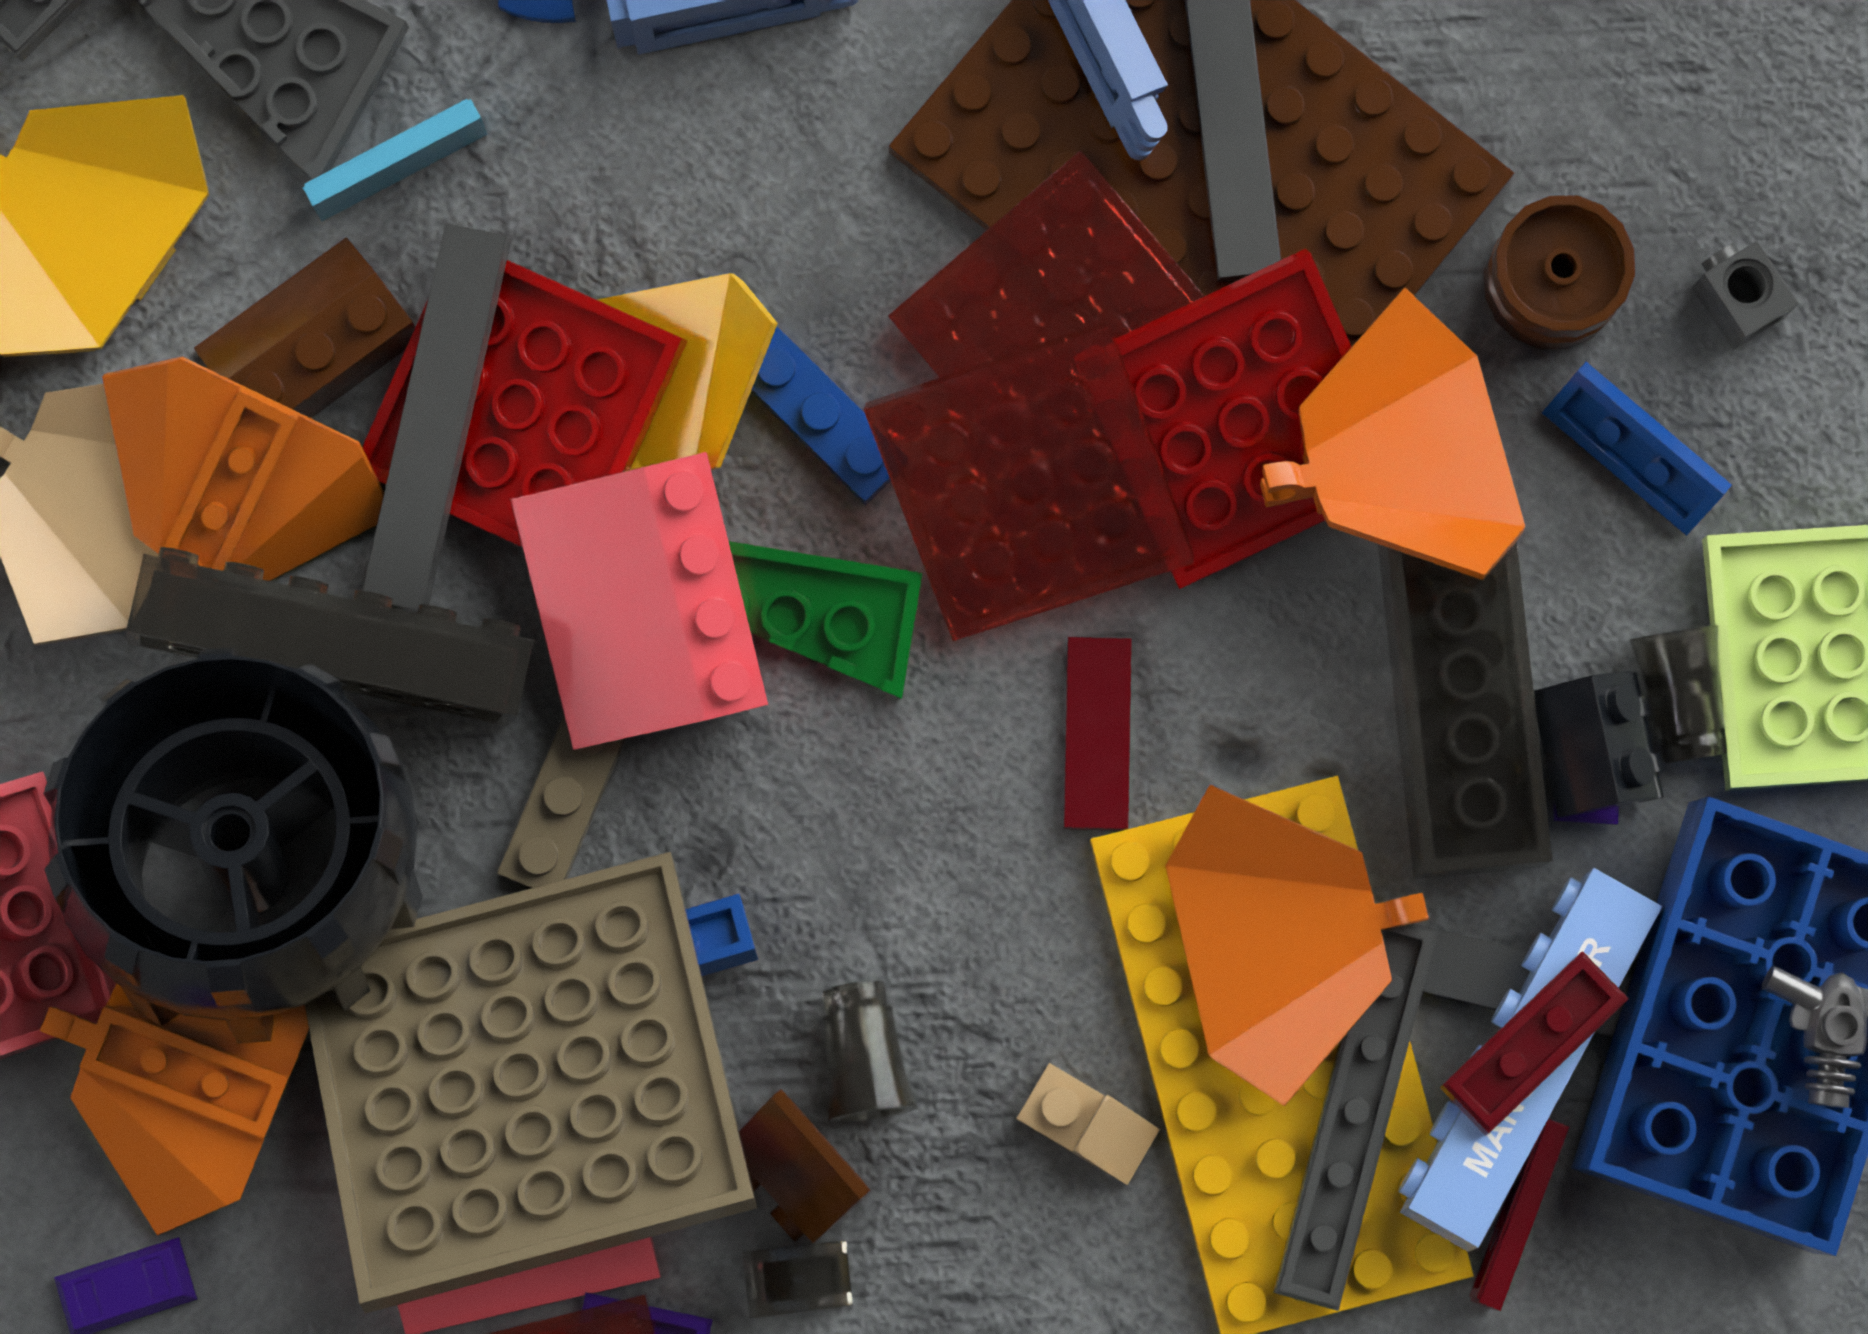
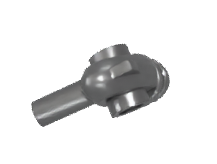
M1772 966L1764 978L1762 989L1794 1004L1789 1017L1790 1026L1796 1030H1804V1047L1820 1053V1057L1807 1056L1804 1058L1806 1063L1819 1065L1818 1070H1808L1806 1072L1807 1076L1817 1078V1083H1807L1805 1085V1088L1809 1090L1808 1103L1848 1108L1849 1097L1855 1093V1090L1844 1087V1081L1854 1082L1856 1076L1846 1074L1845 1069H1859L1861 1064L1846 1059L1847 1057L1864 1055L1867 1043L1868 989L1858 987L1851 977L1842 972L1829 976L1820 987H1817L1780 968Z

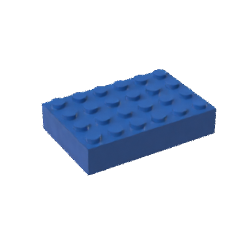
M1709 796L1688 803L1656 902L1662 908L1644 940L1626 995L1629 999L1623 1005L1571 1169L1813 1254L1836 1256L1868 1156V1017L1867 1043L1864 1055L1847 1057L1846 1059L1861 1064L1859 1069H1845L1846 1074L1856 1076L1854 1082L1844 1081V1087L1855 1090V1093L1849 1097V1107L1839 1108L1809 1104V1090L1805 1088V1085L1807 1083H1817V1078L1807 1076L1806 1072L1808 1070H1818L1819 1065L1806 1063L1804 1058L1807 1056L1820 1057V1053L1804 1047V1030H1796L1790 1026L1789 1017L1794 1004L1763 990L1762 984L1769 969L1775 966L1817 987H1820L1829 976L1842 972L1851 977L1858 987L1868 989V853Z

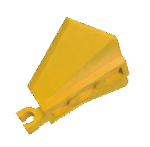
M184 95L29 110L12 150L7 157L0 154V354L3 357L90 352L102 349L136 299L141 301L176 251L174 245L209 197L208 185Z
M732 273L597 299L687 340V344L630 470L707 452L711 471L721 468L778 323L745 282Z

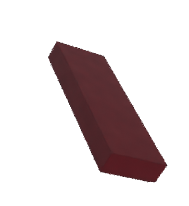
M1068 637L1063 829L1110 831L1128 829L1132 638Z
M1582 951L1439 1088L1486 1136L1629 998Z
M1549 1118L1545 1123L1506 1196L1469 1294L1471 1302L1492 1310L1501 1311L1569 1126Z

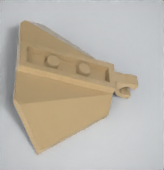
M104 384L46 392L32 428L24 441L0 427V458L10 463L0 478V558L32 641L36 646L133 629L165 575L170 576L174 569L173 566L158 560L159 554L133 534Z

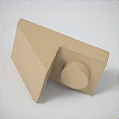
M1051 1063L1047 1065L1016 1120L1126 1185L1129 1184L1160 1130L1109 1095L1104 1096Z

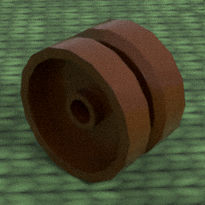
M1578 195L1545 197L1524 206L1505 226L1501 236L1493 246L1484 269L1485 299L1495 321L1515 340L1538 349H1569L1592 339L1626 301L1635 277L1634 247L1624 225L1603 205ZM1562 270L1568 278H1560L1554 273Z

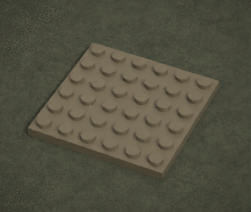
M671 852L418 918L414 927L390 929L385 939L361 966L370 988L369 993L346 1011L333 1002L327 994L305 1004L359 1304L365 1314L757 1209Z

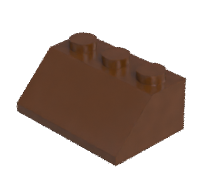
M346 237L194 347V350L209 370L309 418H313L406 349L416 326L377 273Z

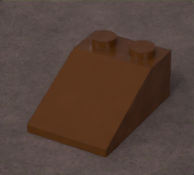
M782 1089L776 1092L739 1131L753 1192L762 1185L779 1204L770 1214L794 1242L805 1234L812 1243H815L872 1192L868 1185Z

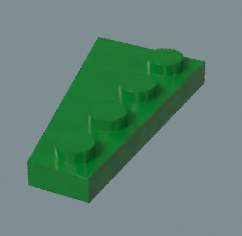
M729 541L752 634L824 664L845 675L875 686L896 697L903 698L923 576L922 572Z

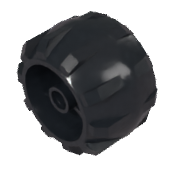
M235 647L201 650L198 659L165 667L135 683L132 680L125 679L100 698L104 706L103 709L83 730L69 756L53 763L43 793L52 808L48 844L50 862L44 871L64 921L82 950L103 972L122 987L135 1011L160 1026H164L179 1014L226 1020L234 1038L240 1044L271 1041L274 1014L301 1007L324 994H327L333 1002L346 1011L369 993L370 988L362 971V964L385 939L390 929L414 927L423 897L414 873L417 825H419L414 808L411 786L389 736L383 735L374 722L345 697L339 679L313 664L296 669L272 660L239 657ZM247 778L283 780L258 801L238 793L219 794L205 801L196 812L181 808L183 804L196 795L226 782ZM330 809H333L336 813V839L330 862L322 878L310 894L295 908L278 919L260 926L258 913L274 906L285 894L289 882L288 864L281 848ZM152 843L199 859L219 901L234 911L236 932H210L187 927L166 917L145 899L142 872Z

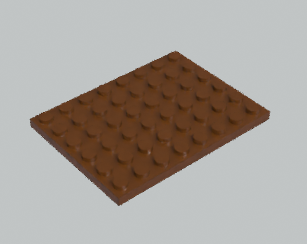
M1011 0L891 142L889 153L1119 337L1236 282H1217L1185 1L1126 0L1168 84L1165 90L1158 94L1159 98L1156 100L1167 122V132L1146 159L1135 160L1128 155L1115 127L1111 128L1048 0ZM1250 0L1281 260L1305 248L1311 253L1349 342L1353 346L1404 288L1416 296L1511 180L1515 172L1298 1Z

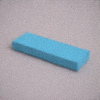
M465 99L310 180L302 188L320 220L324 221L488 134L472 100Z

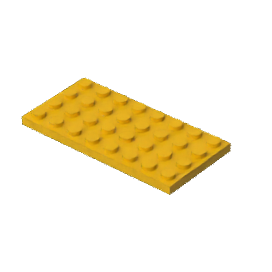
M1338 775L1244 799L1358 850ZM1194 812L1090 839L1093 857L1219 1334H1256L1474 1277L1466 1250L1399 1213L1408 1198L1398 1192L1406 1174L1417 1158L1427 1163L1437 1144V1139L1429 1135L1433 1123L1411 1042L1409 1041L1339 1311L1273 1293L1339 1044L1286 1106H1283L1209 1057L1165 867Z

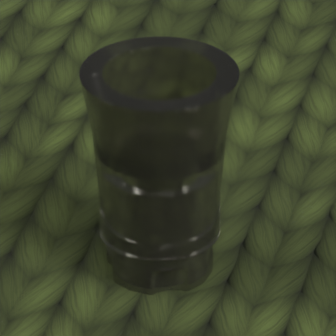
M1718 625L1629 639L1642 675L1646 695L1649 697L1655 739L1662 738L1660 744L1663 763L1726 754L1725 742L1720 730L1721 728H1726L1721 702L1718 668Z
M854 982L834 986L823 991V1002L827 1014L822 1017L827 1047L829 1078L828 1122H861L892 1117L916 1110L918 1107L906 1075L896 1033L893 1008L887 1005L884 982Z

